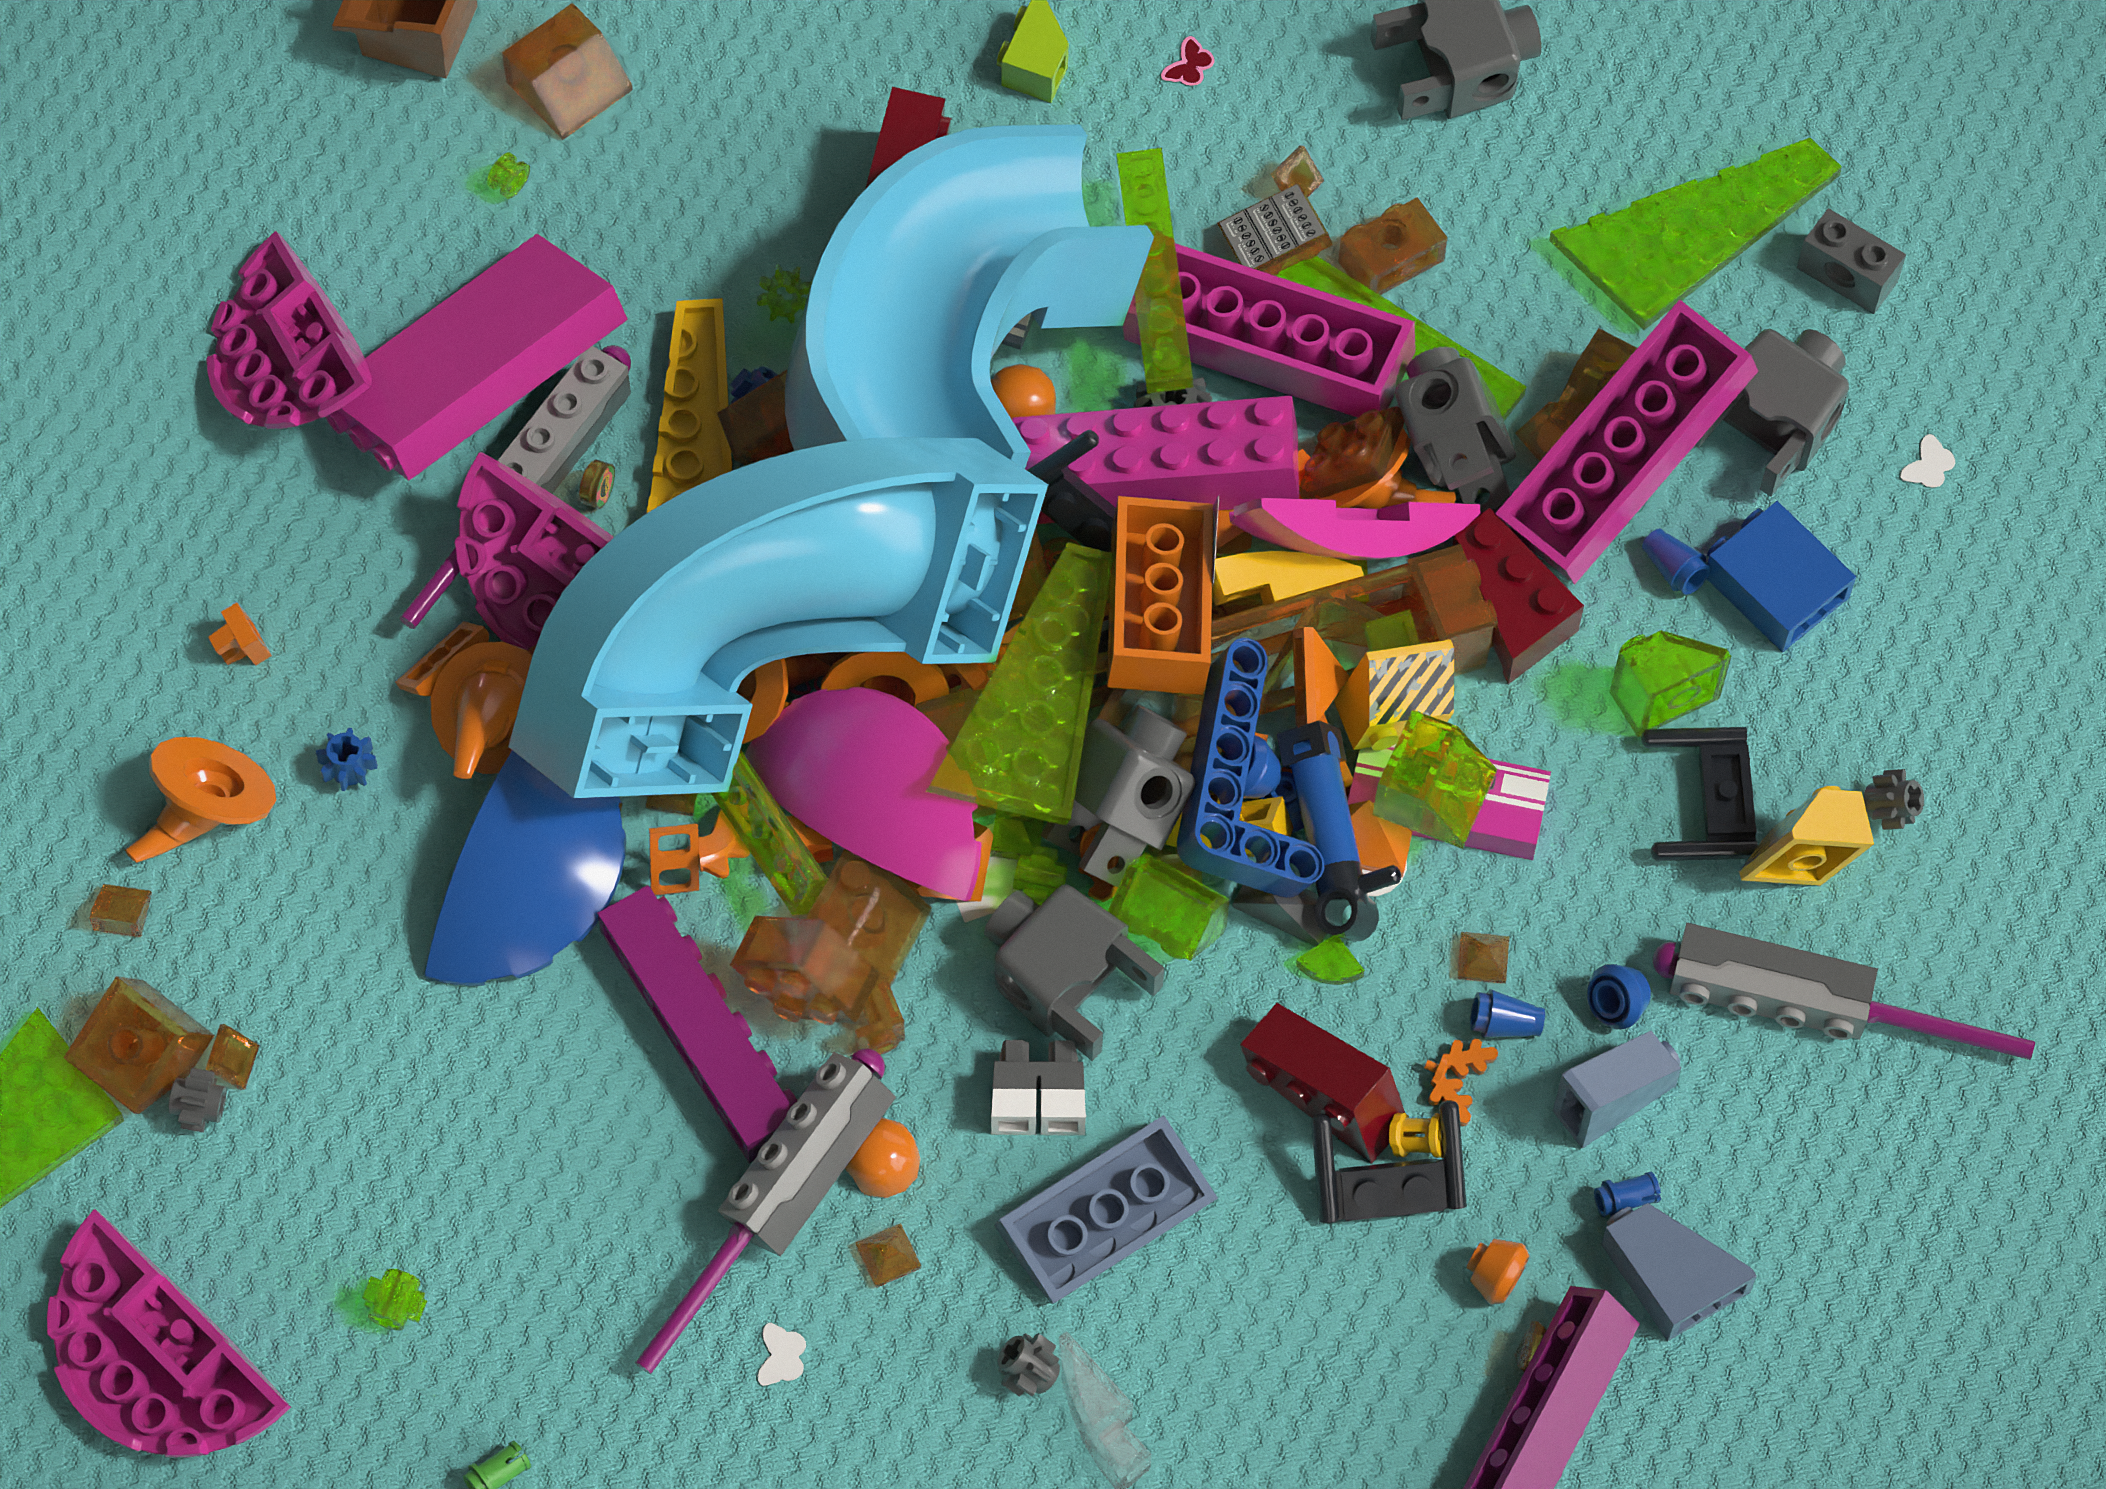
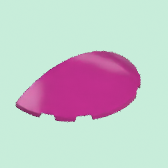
M275 231L257 248L239 270L238 275L242 280V284L233 300L220 303L211 327V331L217 337L215 354L207 357L209 382L214 395L221 405L242 422L266 427L267 429L296 427L323 418L356 399L369 389L372 384L368 364L344 320L284 238Z
M479 452L462 485L457 508L461 510L459 536L455 539V547L462 577L467 578L472 593L477 600L475 608L489 628L503 642L523 648L533 655L543 626L562 592L583 566L614 537L547 490L499 461Z
M1259 498L1234 506V511L1229 512L1230 523L1261 540L1287 550L1335 559L1377 560L1421 552L1438 545L1463 530L1481 512L1480 504L1407 502L1380 509L1336 508V500Z
M864 687L829 691L828 689H823L793 700L789 706L782 710L780 716L767 731L750 743L741 761V765L771 798L800 821L841 847L885 870L963 901L971 899L977 881L981 857V842L974 839L972 812L978 808L974 789L967 772L957 769L952 757L946 750L949 740L932 721L916 708L893 695Z
M94 1209L70 1240L61 1257L60 1264L64 1271L59 1282L57 1294L49 1297L47 1312V1333L54 1340L58 1366L54 1367L55 1373L70 1402L85 1420L110 1439L132 1450H142L165 1455L166 1457H194L208 1455L210 1452L247 1441L275 1423L291 1408L288 1402L251 1360L164 1272L99 1211Z

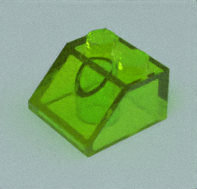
M1662 630L1648 637L1643 634L1637 635L1625 642L1619 650L1609 692L1636 736L1640 737L1646 729H1657L1720 699L1732 656L1725 648Z

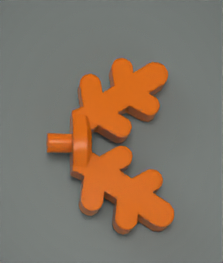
M1473 1039L1467 1051H1462V1041L1454 1040L1449 1054H1443L1439 1064L1427 1059L1424 1069L1435 1073L1430 1083L1434 1089L1428 1098L1429 1104L1435 1106L1440 1100L1443 1102L1446 1100L1455 1101L1459 1105L1460 1126L1468 1125L1471 1119V1114L1467 1109L1472 1104V1097L1469 1095H1457V1092L1463 1086L1461 1079H1465L1469 1073L1468 1066L1476 1074L1482 1075L1487 1069V1064L1493 1063L1498 1056V1051L1494 1047L1481 1048L1482 1042L1479 1039ZM1451 1069L1458 1078L1446 1079V1071Z

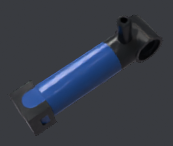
M1318 720L1277 734V740L1283 767L1292 770L1306 841L1315 846L1321 852L1324 859L1323 874L1315 882L1318 894L1314 908L1317 925L1325 933L1352 942H1358L1370 937L1376 930L1379 921L1377 906L1368 897L1367 893L1398 884L1401 880V873L1397 866L1390 865L1363 874L1340 768V762L1346 761L1341 732L1339 728ZM1350 905V918L1343 924L1342 914L1345 908Z

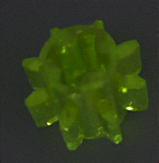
M776 264L775 275L771 279L766 276L759 278V286L768 292L757 296V306L768 305L771 310L770 321H774L777 316L787 317L788 321L792 324L795 320V313L799 309L804 311L807 298L802 297V295L809 294L812 282L802 283L799 278V266L791 272L783 271L780 264ZM785 287L788 294H792V299L785 300L782 294H777L778 288Z
M1035 845L1034 853L1031 856L1020 854L1015 870L1013 889L1023 891L1041 905L1058 887L1065 885L1068 864L1057 862V849Z
M386 1269L381 1280L370 1276L362 1299L365 1300L364 1306L371 1308L368 1318L379 1326L396 1331L404 1329L407 1319L419 1323L427 1300L424 1299L425 1293L418 1291L421 1281L415 1276L398 1269Z

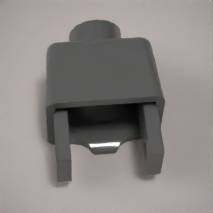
M1418 0L1417 4L1373 15L1370 38L1374 50L1417 40L1431 75L1429 78L1400 85L1397 110L1401 120L1444 110L1447 118L1451 119L1511 99L1516 92L1521 61L1540 57L1542 48L1538 23L1530 6L1522 5L1503 10L1499 0Z
M1773 329L1761 331L1744 348V350L1752 355L1758 372L1695 444L1699 448L1723 420L1774 454L1775 457L1765 468L1760 490L1772 497L1794 469L1799 471L1806 469L1839 422L1849 391L1848 380L1839 373L1846 365V359L1842 350L1828 336L1816 330H1803L1794 342Z
M1438 347L1427 350L1409 362L1406 367L1409 379L1398 384L1395 389V396L1414 450L1434 485L1437 484L1440 488H1449L1450 491L1458 488L1464 504H1476L1475 501L1478 495L1489 493V500L1480 505V512L1482 514L1490 508L1496 513L1512 495L1501 466L1515 459L1516 452L1495 397L1473 362L1466 357H1460L1459 352L1455 348Z
M1137 705L1123 730L1102 719L1091 721L1053 780V783L1065 793L1040 835L1047 841L1081 857L1079 845L1083 833L1091 827L1102 823L1078 866L1084 871L1122 889L1147 844L1160 850L1163 849L1195 788L1196 783L1193 775L1173 761L1188 733L1171 721L1141 705ZM1080 825L1079 834L1075 838L1070 839V830ZM1118 856L1117 865L1112 869H1107L1108 861L1112 857Z
M1069 885L1058 887L1041 905L1023 891L1017 890L999 905L985 926V937L999 947L995 954V986L997 990L1046 1037H1050L1057 1032L1065 1040L1074 1041L1076 1049L1091 1061L1102 1052L1103 1032L1076 1010L1098 986L1118 968L1153 997L1163 987L1164 967L1128 939V925Z

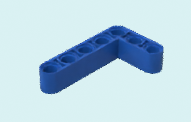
M1240 638L1212 661L1209 668L1190 774L1193 775L1196 785L1182 811L1177 838V852L1180 859L1193 869L1280 897L1291 898L1300 894L1322 876L1324 859L1321 852L1308 842L1239 820L1268 665L1266 652L1257 641L1250 638ZM1233 660L1242 666L1244 673L1235 667ZM1225 703L1234 709L1236 716L1226 709ZM1216 746L1225 751L1228 760L1218 753ZM1208 790L1218 796L1220 804L1213 801ZM1200 834L1209 839L1212 848L1207 847L1202 842ZM1245 848L1253 853L1256 863L1247 857ZM1289 863L1296 866L1300 877L1292 872Z

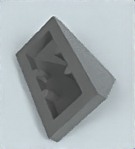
M1242 885L1232 905L1233 908L1318 948L1327 934L1318 927L1315 920L1314 908L1318 894L1308 889H1305L1295 897L1285 898Z

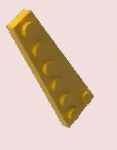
M723 298L676 301L669 351V366L666 372L662 416H660L659 437L654 457L653 479L647 513L691 488L732 471Z

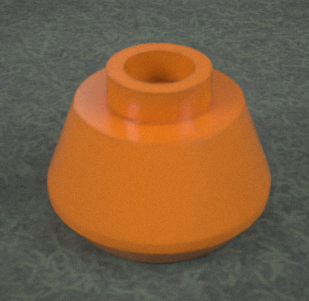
M1493 1239L1489 1246L1480 1242L1475 1249L1466 1268L1474 1272L1470 1282L1491 1305L1504 1303L1517 1284L1530 1257L1526 1246L1518 1242Z

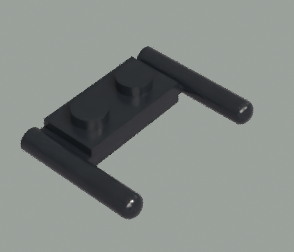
M1086 430L1027 471L1048 484L1040 511L1092 553L1097 551L1099 558L1107 563L1111 560L1112 525L1116 507L1067 468L1068 465L1098 445V435L1092 430Z
M1708 727L1644 730L1641 735V741L1646 748L1699 747L1698 756L1706 841L1655 842L1651 847L1653 859L1656 861L1749 859L1758 847V843L1756 840L1757 831L1749 747L1747 745V728Z
M1446 1100L1439 1106L1443 1159L1432 1158L1339 1168V1170H1335L1331 1119L1326 1114H1316L1313 1116L1311 1128L1319 1221L1322 1223H1332L1339 1220H1361L1467 1207L1459 1105L1455 1101Z

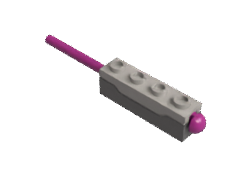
M616 345L606 346L601 350L591 346L583 352L497 461L553 494L630 396L631 389L628 374L631 368V359L628 352ZM456 547L400 616V620L411 629L417 627L459 574L460 569L457 561Z
M1687 922L1679 952L1674 951L1676 942H1665L1653 954V966L1656 972L1666 979H1672L1669 994L1677 995L1683 1001L1690 1004H1715L1727 1007L1731 1013L1744 1017H1751L1756 1014L1775 1019L1778 1024L1788 1028H1801L1803 1026L1822 1030L1827 1036L1838 1040H1848L1851 1038L1860 1040L1866 1023L1880 1022L2031 1060L2035 1041L1872 1001L1878 968Z
M860 1049L854 1052L850 1058L833 1052L827 1062L819 1068L816 1077L799 1100L789 1109L786 1118L769 1141L761 1147L758 1156L739 1182L731 1188L728 1197L717 1210L733 1225L729 1230L728 1238L636 1360L635 1364L642 1370L652 1374L749 1241L780 1257L896 1099V1096L880 1081L885 1072V1063L878 1052L872 1049Z

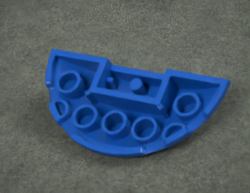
M512 750L484 799L458 858L438 917L426 965L425 977L442 983L462 986H484L487 980L510 975L522 978L553 963V956L566 948L572 941L581 942L598 923V912L608 907L622 874L627 838L622 828L619 803H622L620 796L573 798Z

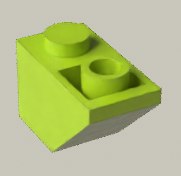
M1031 0L1028 7L1022 5L1019 8L1013 30L1016 32L1011 42L1007 40L1003 42L996 65L1001 67V86L1052 103L1068 69L1069 43L1047 0Z

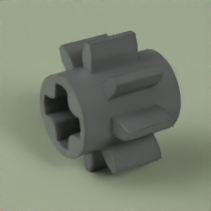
M1905 769L1884 770L1883 775H1874L1872 777L1873 783H1870L1864 792V804L1869 817L1873 820L1882 819L1883 830L1904 829L1905 824H1914V816H1918L1924 806V793L1921 785L1915 779L1906 780Z
M191 1068L190 1077H186V1079L176 1077L170 1094L169 1114L179 1115L178 1122H181L180 1128L204 1133L206 1123H209V1121L220 1122L225 1107L227 1088L226 1086L216 1085L217 1078H214L215 1072Z
M1027 1333L1023 1334V1336L1012 1337L1002 1347L998 1356V1366L1000 1367L998 1371L1005 1375L1001 1384L1019 1397L1024 1392L1030 1396H1034L1035 1393L1041 1394L1046 1392L1055 1383L1060 1372L1059 1358L1053 1354L1056 1345L1039 1333L1033 1338Z

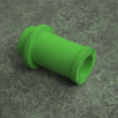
M513 1440L508 1443V1446L481 1464H470L468 1466L469 1472L463 1475V1479L468 1489H498L523 1471L530 1469L531 1463L524 1453L510 1464H506L519 1455L518 1452L522 1450L519 1444Z

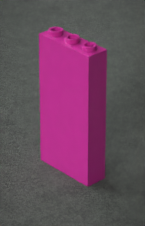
M535 234L367 356L365 360L371 373V387L341 409L325 416V418L338 434L345 431L361 452L371 451L386 471L389 472L394 469L409 481L628 319L613 285L539 234Z

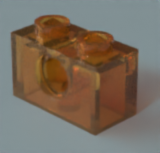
M1418 197L1405 204L1397 203L1390 206L1383 212L1381 217L1366 225L1357 224L1350 228L1340 239L1338 262L1369 302L1443 262L1448 237ZM1393 244L1396 245L1397 248L1390 249L1382 245Z

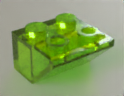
M1412 710L1378 782L1373 815L1463 849L1496 777L1497 768L1458 726Z
M1145 852L1128 865L1108 912L1128 925L1129 933L1140 936L1144 935L1160 944L1161 949L1166 954L1177 959L1191 961L1224 934L1227 927L1230 899Z

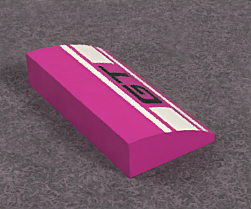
M1410 742L1396 743L1384 750H1373L1372 747L1359 750L1348 805L1370 800L1383 809L1386 814L1413 831V836L1533 860L1551 771Z

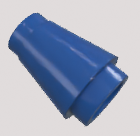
M1663 529L1654 530L1644 540L1642 549L1647 553L1673 591H1681L1685 595L1691 594L1698 590L1709 577L1711 568L1706 563V556L1666 533Z
M1489 989L1487 993L1477 992L1471 1008L1470 1029L1481 1032L1482 1037H1540L1544 1027L1545 1009Z

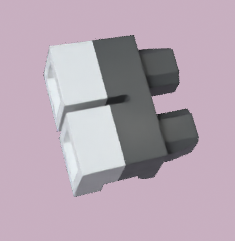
M1024 1040L1003 1041L999 1061H994L991 1135H1036V1089H1041V1135H1085L1083 1062H1078L1075 1042L1072 1040L1049 1042L1048 1062H1029V1042Z

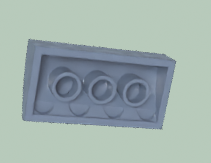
M1163 1115L1006 1214L994 1226L1021 1266L1053 1305L1214 1202L1218 1197Z

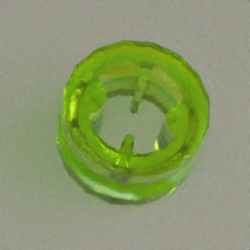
M507 152L492 166L488 174L487 185L493 190L500 188V194L510 199L517 195L527 182L530 174V165L524 161L517 163V157L511 152Z

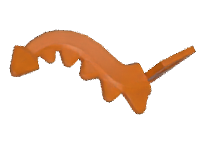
M759 787L739 793L724 803L716 816L711 833L707 836L698 837L697 823L649 828L650 888L655 895L699 891V869L700 872L705 871L718 878L728 877V858H746L750 855V849L742 841V838L756 834L757 827L748 820L759 821L764 818V812L760 806L764 805L770 811H776L779 804ZM674 834L689 835V846L685 849L660 851L658 849V840L662 836ZM680 868L690 870V880L684 884L665 886L659 884V874L664 870Z

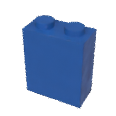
M1778 501L1765 511L1761 508L1753 511L1744 520L1739 532L1731 538L1727 535L1721 537L1711 546L1707 553L1709 557L1707 564L1711 568L1707 580L1782 653L1850 598L1857 577Z

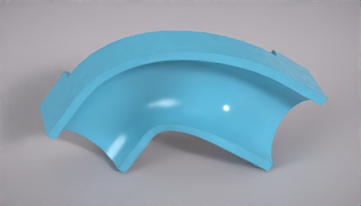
M1080 124L992 126L966 129L946 135L907 153L883 171L857 197L837 225L822 254L790 354L785 381V416L794 451L831 443L869 438H978L1025 469L1031 451L993 390L989 371L991 358L1011 329L1029 313L1033 315L1041 329L1123 326L1154 239L1147 225L1089 226L1084 209L1081 186L1082 158L1088 135Z
M888 437L844 441L801 449L761 460L691 488L649 511L617 534L583 566L562 592L543 626L535 648L508 747L573 798L728 792L753 706L752 703L736 691L741 681L751 671L761 665L791 656L828 652H906L921 664L996 662L1048 484L978 438Z

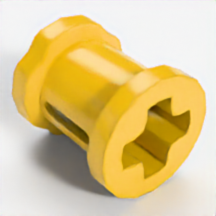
M1406 1113L1394 1114L1389 1129V1143L1393 1155L1396 1157H1406L1409 1153H1432L1435 1158H1443L1440 1114L1436 1113L1432 1118H1409ZM1416 1134H1425V1136L1416 1137Z

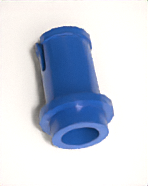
M1650 1171L1644 1175L1615 1183L1611 1180H1604L1601 1187L1594 1189V1199L1601 1216L1610 1215L1612 1217L1626 1207L1633 1209L1647 1203L1660 1202L1661 1196L1659 1193H1661L1656 1176Z

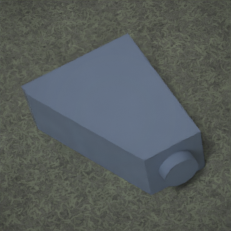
M1652 1031L1642 1034L1563 1073L1553 1112L1583 1149L1676 1087L1681 1071L1679 1056L1668 1042H1660Z
M1649 1203L1635 1211L1631 1207H1626L1614 1214L1606 1223L1607 1227L1601 1243L1602 1247L1667 1341L1751 1293L1757 1275L1750 1266Z

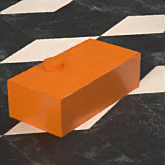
M1118 496L1111 536L1107 687L1204 695L1211 664L1213 504Z

